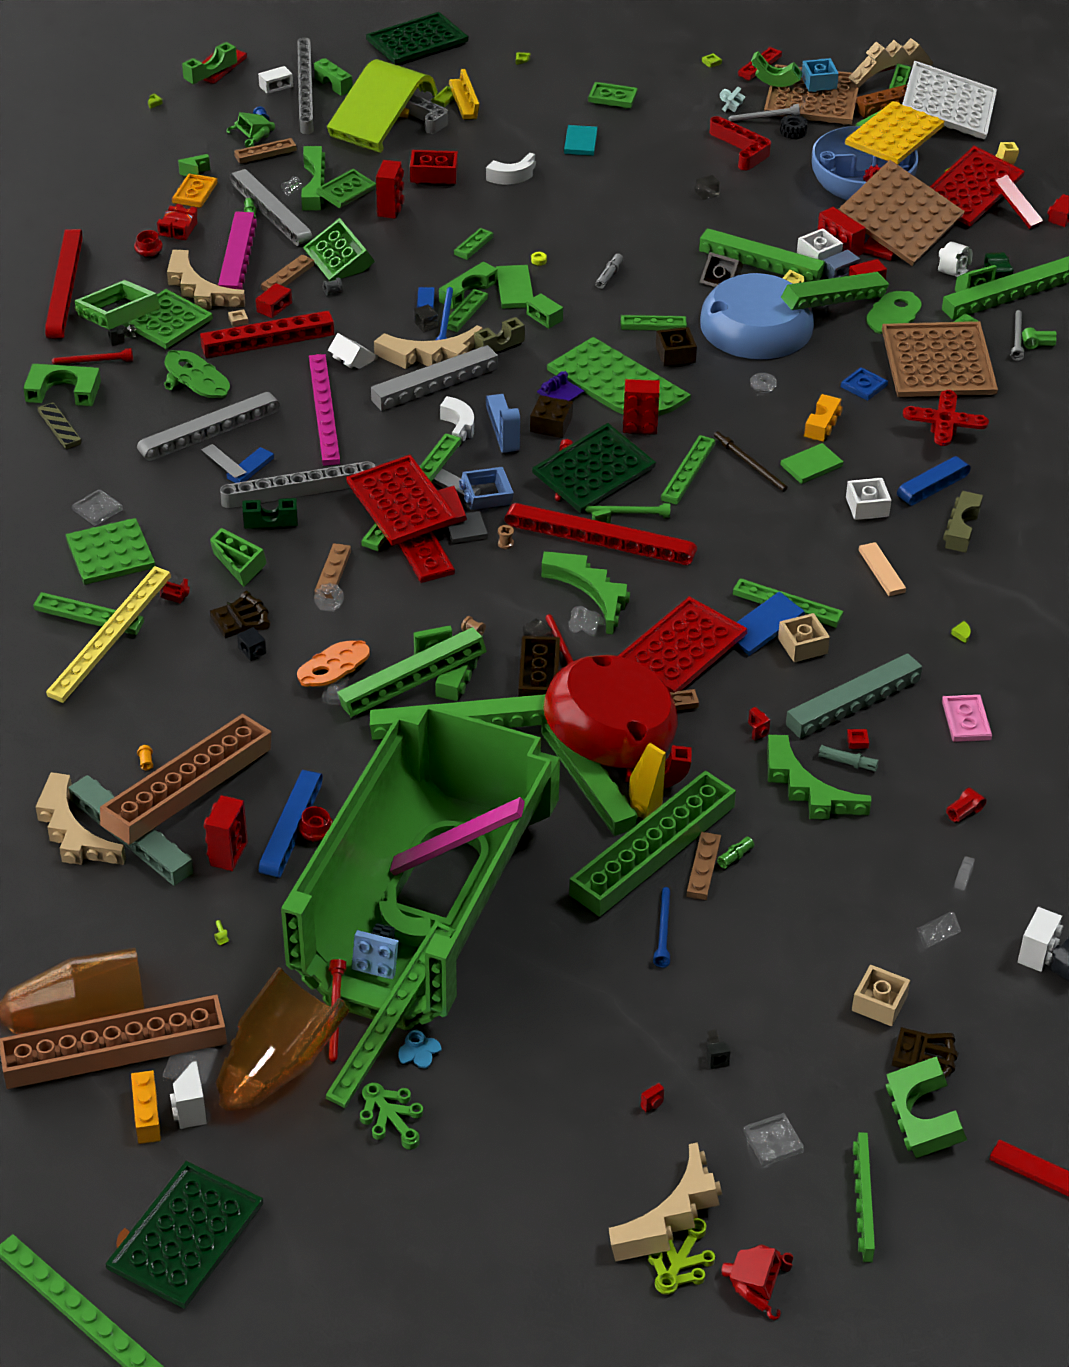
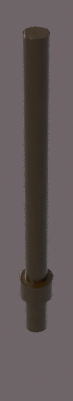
M719 431L715 432L714 437L722 443V446L733 451L781 491L785 492L788 486L736 446L732 439L725 437Z

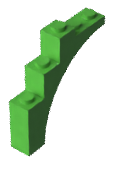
M544 551L541 577L569 583L588 594L599 605L604 614L606 634H613L614 627H618L619 616L616 615H620V611L625 610L626 603L630 601V592H627V584L611 583L610 577H607V570L590 568L591 564L587 563L588 556Z
M768 735V782L788 783L789 800L809 801V819H830V814H870V795L842 791L823 783L805 770L795 758L790 747L788 735Z

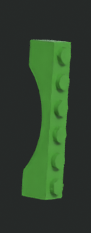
M304 146V168L313 175V178L302 188V210H321L324 198L317 194L316 190L325 184V152H322V146Z

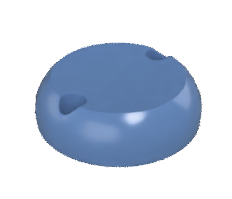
M850 126L832 130L822 135L815 142L812 150V169L816 178L827 191L844 200H848L866 183L863 181L866 169H869L870 166L875 168V165L881 168L888 162L845 144V139L861 126ZM916 150L898 164L914 177L918 167V153Z
M750 273L729 278L718 284L709 293L702 305L700 325L706 339L726 353L748 359H774L790 355L808 343L813 333L814 313L812 307L791 310L782 300L781 295L786 286L792 284L791 282L769 274Z

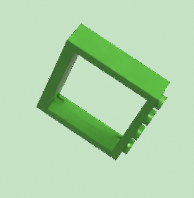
M126 280L74 301L78 316L109 330L160 309L155 292ZM123 298L131 300V302L108 312L100 309Z

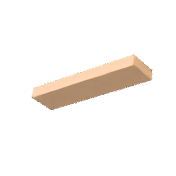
M877 543L860 545L859 552L887 595L894 596L906 593L905 585Z

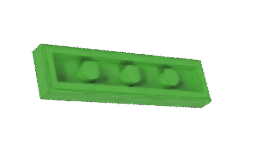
M473 289L449 316L447 329L458 332L488 299V293Z
M621 315V330H667L687 327L686 316Z

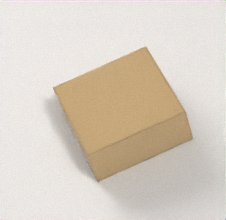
M244 309L228 312L232 327L248 324V317Z

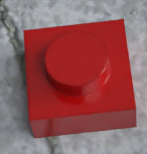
M847 729L849 749L869 748L867 729Z
M660 1083L641 1093V1108L645 1112L658 1108L663 1103L665 1088Z

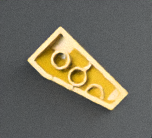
M651 743L647 745L629 781L631 808H634L637 816L643 820L659 808L663 802L666 752Z

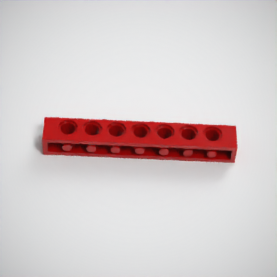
M328 310L200 333L201 348L205 358L332 336L335 335L334 321Z

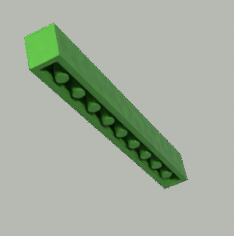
M1069 256L943 297L942 310L954 320L964 314H973L1068 283Z
M545 695L428 705L506 728L536 726L547 723L543 708ZM425 705L370 710L372 740L383 739L397 716L405 718L408 714L419 717Z

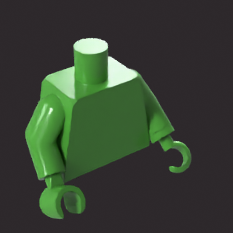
M239 112L238 120L234 123L235 125L228 127L226 132L230 134V130L238 128L246 136L253 138L245 141V147L248 148L253 147L254 143H258L262 138H267L270 131H274L275 124L274 122H269L262 115Z

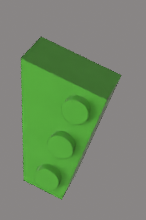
M223 528L210 539L214 555L243 587L267 564L262 548Z

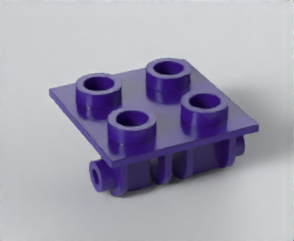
M561 371L557 376H553L549 381L544 382L537 393L542 396L571 401L582 394L584 390L567 381L568 373Z

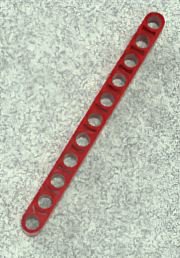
M65 229L45 325L46 338H64L82 246V229Z
M519 503L512 504L504 518L505 522L512 527L683 565L691 564L697 551L696 544L691 541Z

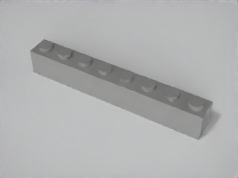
M486 345L371 387V400L381 411L496 370L498 369V355Z

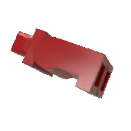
M181 204L169 206L163 219L157 221L158 235L170 238L173 236L175 239L187 240L197 225V208L191 207L186 209Z

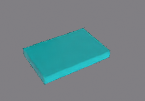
M568 125L564 154L594 156L598 127Z

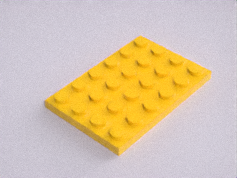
M892 101L845 139V144L883 160H891L898 165L944 127L945 121L938 117L930 116L925 112L917 111L912 107L904 106L899 102Z

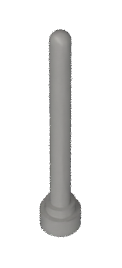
M793 104V106L786 109L733 115L729 117V121L787 114L800 116L799 104Z
M1017 310L1015 313L1014 347L1011 349V358L1015 361H1020L1024 358V349L1021 347L1022 312L1020 310Z

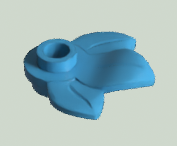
M413 1030L408 1033L405 1038V1044L399 1049V1060L402 1064L413 1061L420 1068H428L432 1063V1054L442 1051V1048L436 1039L426 1038L421 1031Z

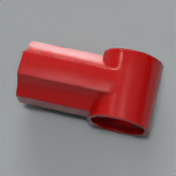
M969 787L961 794L960 799L947 807L946 813L950 820L959 822L972 812H980L986 805L987 799Z

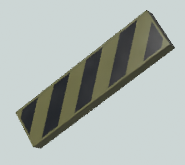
M54 402L38 407L39 414L65 449L82 444L80 437Z

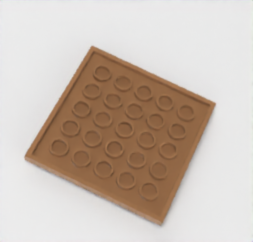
M775 64L776 68H783L787 66ZM838 71L837 89L830 91H808L801 77L800 81L790 86L775 87L770 85L764 111L786 109L793 106V104H799V117L803 116L807 120L815 122L823 121L852 125L859 87L848 78L852 74L850 72Z
M891 160L838 209L866 227L865 233L911 266L965 213L964 210Z
M980 321L882 324L883 337L897 397L940 396L941 392L945 390H952L957 395L997 394L998 387Z

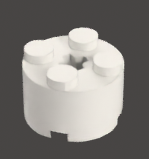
M949 242L945 248H941L939 251L940 262L938 271L955 277L967 273L968 270L966 268L972 262V249L962 244Z

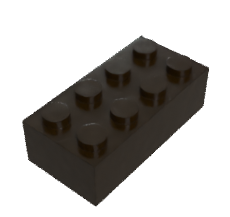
M522 636L518 697L546 695L548 686L559 671L560 637Z

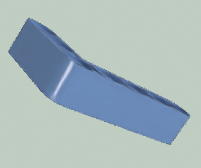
M503 394L486 396L487 411L501 452L519 451L520 414L518 408L508 409Z

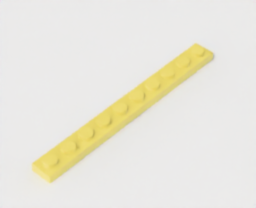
M156 566L153 567L46 691L48 697L62 703L66 701L171 578L169 571Z

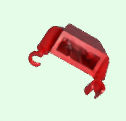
M760 1244L748 1250H740L734 1263L724 1262L722 1265V1276L730 1277L735 1291L746 1301L761 1311L766 1310L770 1319L777 1320L781 1315V1311L777 1309V1316H773L771 1313L772 1307L768 1305V1300L771 1298L779 1270L790 1271L794 1258L791 1253L780 1255V1252L775 1248Z

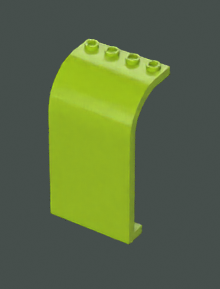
M379 59L372 60L364 68L327 125L329 135L381 153L384 149L382 142L415 90L418 88L420 92L423 90V93L427 91L431 92L432 96H436L438 91L434 79L430 75Z

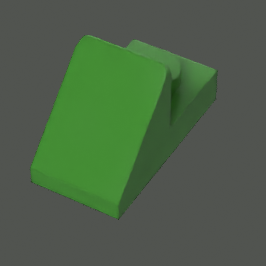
M897 63L889 89L908 84L911 67Z
M208 154L178 160L180 175L187 176L188 173L199 175V172L210 170Z

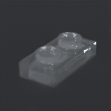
M349 674L325 686L322 703L341 705L337 692L347 687Z
M949 912L916 928L924 948H929L961 932L954 912Z

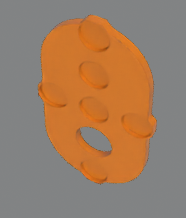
M361 640L336 643L321 653L315 654L311 660L302 665L297 671L298 680L305 687L332 684L346 674L352 673L356 667L365 662L370 656V649L366 642ZM317 670H328V672L323 675L313 674Z

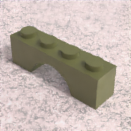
M962 491L960 497H956L954 506L956 508H953L951 518L953 519H949L947 525L949 530H945L944 533L945 548L967 552L972 528L964 522L978 519L983 495Z

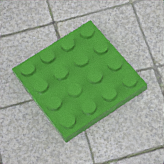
M165 289L157 294L160 309L122 325L167 349L211 321L213 314Z
M136 518L66 534L67 543L84 585L153 569L155 566V561Z

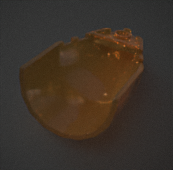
M136 947L71 957L8 989L0 1001V1022L6 1025L11 1032L23 1034L145 1009Z
M278 967L239 1020L237 1025L239 1030L236 1038L231 1041L230 1045L232 1048L228 1058L225 1057L216 1081V1088L219 1091L220 1097L219 1105L227 1112L254 1109L310 1068L349 1013L345 1002L338 998L332 1007L328 1006L301 988L282 968Z

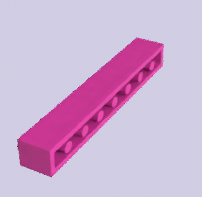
M235 212L218 286L243 290L247 265H249V255H251V246H253V237H255V228H257V219H254V212Z

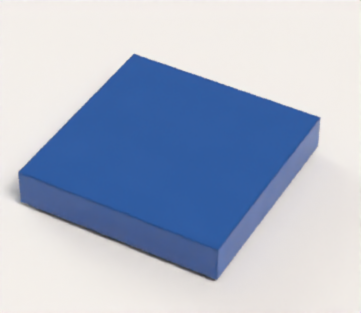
M862 367L841 382L842 388L867 401L888 385L886 379Z

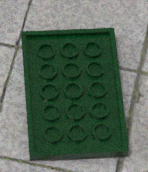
M436 12L366 34V40L392 63L401 64L417 57L436 53L455 45H461L468 42V36L444 15Z
M606 423L534 466L532 473L581 513L585 511L587 506H593L653 469L656 462L609 423Z
M185 1161L105 1263L106 1269L185 1309L264 1204L263 1198Z

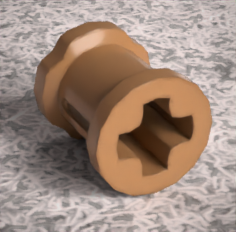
M509 525L500 526L498 528V534L500 535L498 546L503 549H510L514 544L512 539L514 529Z
M467 616L461 624L462 631L473 627L481 636L486 630L484 623H478L471 616Z

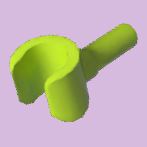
M217 920L216 925L219 932L214 934L218 945H222L229 941L226 929H223L221 921Z

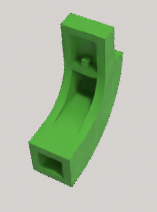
M759 51L753 54L751 62L757 68L755 75L762 82L775 87H786L800 81L802 71L795 62L783 68H776L768 64Z
M387 883V891H383V901H379L382 924L395 928V940L409 946L420 947L431 929L430 917L413 918L404 915L397 907L396 883Z

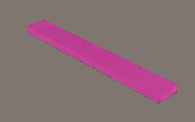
M519 797L395 855L390 872L393 875H398L521 818L525 801Z

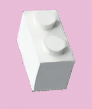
M285 66L258 73L259 86L266 94L293 87V74Z

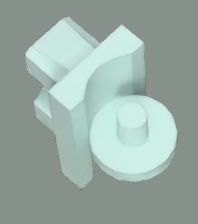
M737 87L732 93L727 89L720 92L721 100L726 102L722 108L723 111L726 112L727 109H730L735 113L739 105L743 103L745 96L739 93L741 91L740 87Z

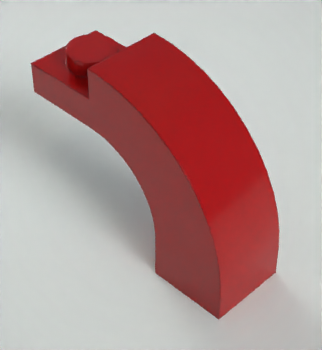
M672 745L670 755L665 760L663 789L679 783L688 774L692 758L691 747ZM626 768V782L630 781V776L635 768Z

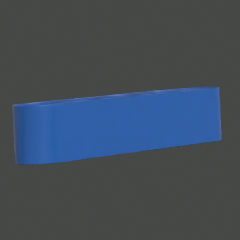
M958 456L952 457L902 484L897 490V496L910 506L915 505L965 478L969 474L971 466Z

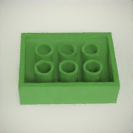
M340 218L303 247L329 281L361 273L375 263L368 251Z

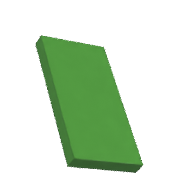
M351 169L318 187L316 193L338 208H341L376 189V183L357 170Z
M528 265L496 266L498 269L497 281L502 309L526 308L527 300L533 298Z

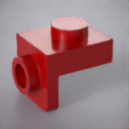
M184 578L180 585L167 581L160 590V598L181 603L190 591L188 579Z
M757 707L750 709L748 724L753 727L752 739L756 741L769 734L770 719Z

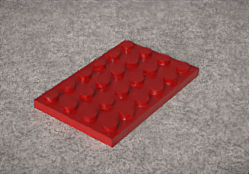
M973 146L940 176L930 188L964 210V215L958 221L970 227L1003 196L993 184L994 181L1008 175L1012 182L1016 184L1024 176L1025 171Z
M410 454L346 477L347 484L392 546L457 522L455 513Z
M689 596L618 656L643 665L660 678L670 692L675 693L684 689L747 634V628Z

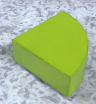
M516 53V65L524 64L530 60V53Z
M155 93L149 96L148 106L150 109L163 104V99Z
M963 621L952 629L951 634L967 643L971 629Z

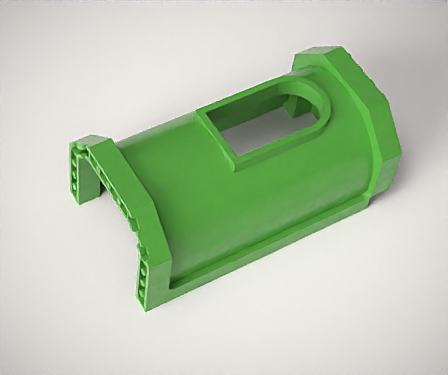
M425 705L419 717L408 714L405 718L397 716L281 908L286 966L290 970L295 969L303 976L302 981L311 990L316 989L323 996L322 1000L328 1006H331L333 976L329 971V961L333 959L345 960L347 963L346 972L341 977L340 1009L374 1019L419 948L398 941L396 971L393 980L352 969L354 935L356 931L371 933L376 923L382 924L379 901H383V891H387V883H396L398 898L415 868L413 867L398 875H393L390 872L393 857L521 797L525 801L521 818L467 842L478 851L480 856L447 918L397 903L398 909L406 916L413 918L430 917L431 928L435 921H438L455 929L451 938L436 933L425 951L426 981L397 1027L409 1030L416 1024L420 1023L423 1025L431 1022L435 1017L447 1016L457 997V958L526 827L549 818L559 801L560 757L541 752V737Z

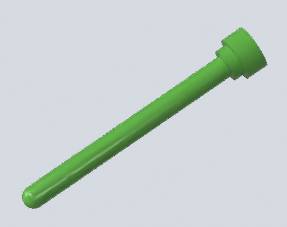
M663 503L660 507L587 506L585 509L587 513L609 508L611 513L659 514L663 518H670V503Z

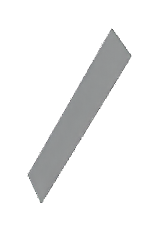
M211 444L201 449L234 478L246 473L244 469L215 445Z

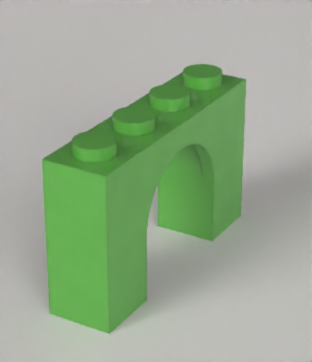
M32 364L23 388L25 402L42 403L46 391L56 384L68 383L76 386L74 390L76 405L93 406L101 383L100 370L94 367Z
M937 1056L886 1074L889 1083L885 1084L890 1097L894 1096L895 1101L891 1102L896 1115L900 1114L901 1119L897 1120L901 1132H906L907 1135L906 1138H903L908 1151H913L916 1158L967 1141L956 1110L932 1119H920L911 1114L912 1107L919 1097L948 1086Z

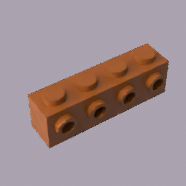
M907 84L859 96L856 98L855 110L863 118H867L885 108L892 101L902 104Z

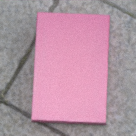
M981 695L942 697V704L953 742L992 739Z

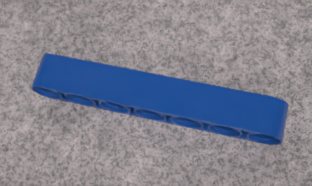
M307 770L301 771L260 860V874L281 877L300 835L298 827L302 818V812L306 808L313 806L322 786V773Z

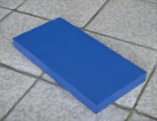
M779 591L737 622L747 628V634L735 645L750 656L778 635L780 621L804 616L805 611Z

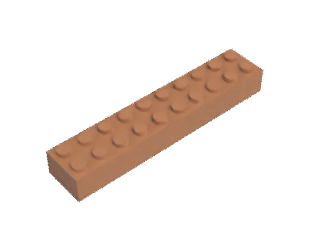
M241 714L100 807V825L130 845L271 750L272 732L246 715Z
M212 995L0 1038V1055L6 1088L11 1089L227 1044V1038L218 995Z

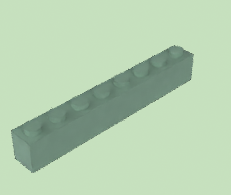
M907 653L787 711L786 726L800 739L811 735L813 732L825 728L837 720H841L882 698H886L911 684L917 683L921 678L922 665Z
M88 775L69 786L71 802L100 825V807L114 798L112 792L104 789L97 780H93ZM152 829L129 845L108 831L173 886L193 874V860L190 855L183 853L175 843L167 840L163 833Z

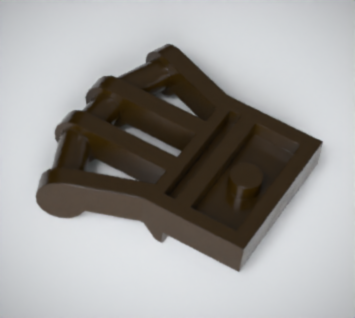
M244 591L241 597L233 603L227 602L225 606L210 610L211 618L225 639L252 627L256 630H266L270 627L268 609L263 607L264 604L260 599L254 598L248 591Z
M901 1027L891 1066L906 1068L933 1058V1056L925 1055L924 1053L926 1052L945 1057V1059L938 1058V1061L946 1079L950 1073L955 1071L956 1065L954 1061L958 1058V1052L954 1045L955 1036L953 1033L928 1034ZM931 1043H943L944 1045H946V1047Z

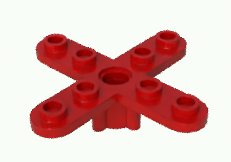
M952 390L941 392L938 410L908 406L903 409V417L907 420L932 423L931 432L935 433L934 442L940 446H947L951 443L952 435H956L957 426L986 429L989 425V419L984 415L955 412L957 394Z

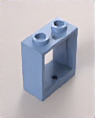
M503 467L466 471L462 473V477L459 480L460 490H463L465 502L468 503L470 510L511 505L514 492ZM495 483L498 493L475 496L471 487L472 485Z

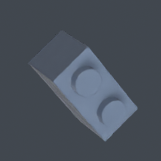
M849 250L823 259L825 261L824 275L829 279L849 276L850 266L859 264L860 258Z

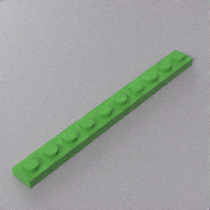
M445 433L419 466L431 482L461 444L460 437ZM375 523L361 542L363 547L378 551L387 538Z
M435 921L326 1094L327 1100L343 1108L347 1107L426 981L425 951L436 933L451 938L455 929Z
M12 1234L0 1244V1258L122 1367H164L15 1235Z

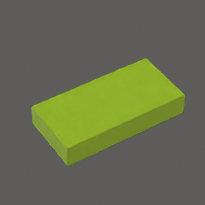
M446 86L431 99V102L442 107L447 106L455 99L451 88Z

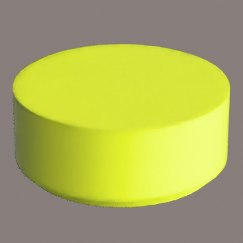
M543 252L533 253L531 255L532 264L537 266L546 264L547 255Z

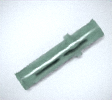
M824 745L820 747V753L818 754L820 758L853 765L856 769L860 767L874 772L877 771L878 759L862 756L861 753L853 754Z

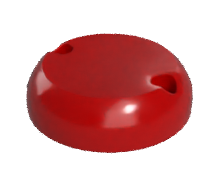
M599 655L577 659L557 672L548 686L544 698L545 718L557 738L582 757L603 765L635 768L649 743L667 753L676 735L678 715L675 702L667 686L652 671L627 658L614 655Z

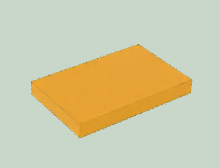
M188 173L172 197V203L202 208L217 185V178Z

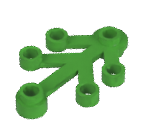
M378 1083L365 1085L362 1089V1096L366 1104L364 1110L360 1112V1122L365 1125L371 1124L373 1122L375 1104L380 1108L377 1124L372 1128L373 1138L381 1140L386 1136L385 1127L387 1119H389L401 1133L402 1146L409 1150L417 1148L420 1143L419 1133L414 1129H409L397 1114L408 1115L417 1119L423 1116V1106L420 1103H413L411 1106L390 1104L385 1100H398L403 1104L408 1103L411 1100L410 1090L401 1088L397 1092L384 1090Z

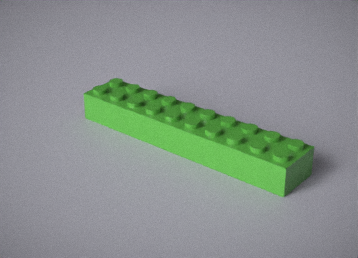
M705 770L573 875L569 881V895L599 917L602 916L700 836L701 832L706 831L735 807L736 790Z

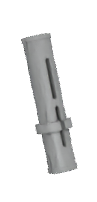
M615 254L613 259L606 264V269L595 282L599 289H603L612 275L618 271L619 265L623 262L621 254Z

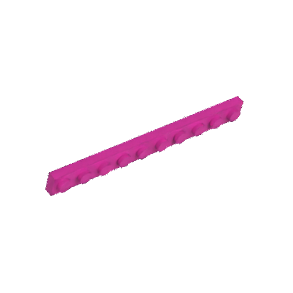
M326 354L309 355L323 466L340 465Z

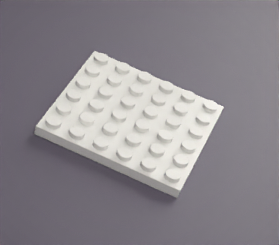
M914 61L902 105L925 112L930 116L938 117L945 121L944 126L947 128L956 129L964 134L985 139L988 133L997 89Z

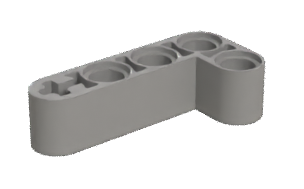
M414 94L405 106V108L409 109L410 115L425 121V131L427 133H437L448 125V110L442 106Z

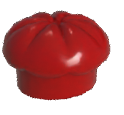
M154 230L140 232L134 244L135 251L144 257L157 255L163 247L158 233Z
M317 806L309 807L302 812L298 831L307 840L313 842L322 841L333 820L325 809Z

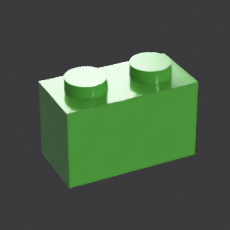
M540 293L527 300L526 314L548 329L563 321V307Z

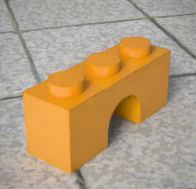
M824 394L820 396L816 403L815 414L811 413L806 421L804 437L824 442L825 438L830 436L832 426L836 425L837 416H841L843 410L841 399Z
M154 1070L131 1073L138 1144L161 1141Z

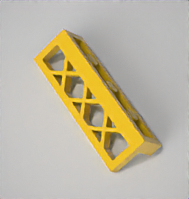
M461 69L460 78L450 79L449 86L462 118L477 119L480 104L466 70Z

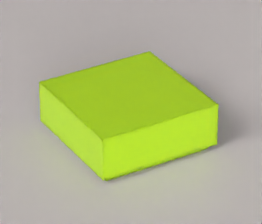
M712 53L702 57V62L709 68L722 64V59Z

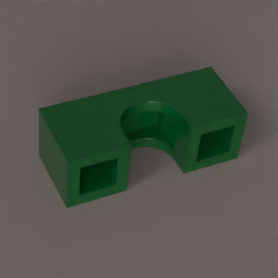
M297 498L279 499V505L274 510L264 509L261 506V500L242 501L244 529L298 526Z

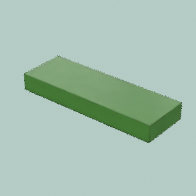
M483 228L478 229L454 250V255L468 260L493 238V232Z

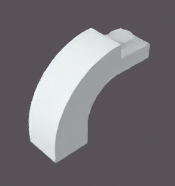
M529 153L523 160L514 164H504L493 160L486 167V181L511 185L530 179L536 166L535 154Z
M446 396L440 405V419L456 424L452 435L460 437L461 443L466 438L472 439L474 435V414L472 409L463 401Z

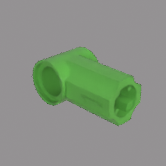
M1030 327L1022 332L1024 346L1027 349H1034L1037 346L1056 345V331H1036Z

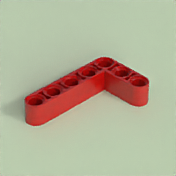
M713 116L710 118L709 133L712 136L742 149L739 152L738 168L740 170H750L770 156L771 141L768 138L722 117Z

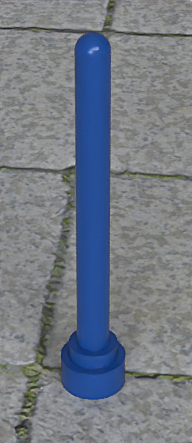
M448 287L446 291L440 335L435 340L447 339L446 333L453 295L452 287Z
M668 887L662 889L658 949L653 955V963L657 967H667L670 964V953L667 950L670 889Z

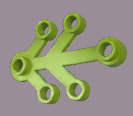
M694 1218L695 1228L687 1229L688 1236L678 1254L672 1240H669L671 1250L666 1251L671 1266L668 1271L662 1261V1252L648 1255L649 1263L654 1265L658 1274L655 1279V1288L658 1292L669 1295L677 1290L678 1285L690 1282L700 1285L705 1281V1271L701 1268H695L690 1273L677 1275L681 1269L700 1264L710 1267L715 1263V1254L710 1250H705L702 1254L688 1257L695 1242L706 1234V1223L704 1220ZM652 1256H658L659 1258L654 1259ZM695 1275H701L702 1277L696 1278Z

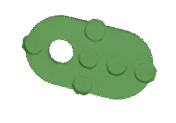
M889 292L879 302L874 303L872 310L867 315L866 321L874 332L882 334V324L913 322L915 316L920 312L922 304L913 292ZM902 301L908 305L906 307H898L894 303Z
M174 350L168 352L164 361L165 367L178 378L180 383L187 385L195 393L204 397L224 398L227 396L230 383L224 375L216 370L215 366L207 363L200 356L192 352ZM179 362H188L192 367L184 368L179 365Z

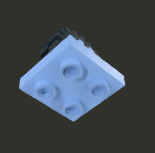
M376 923L371 933L357 930L354 935L352 969L393 980L398 951V940L394 939L395 928Z

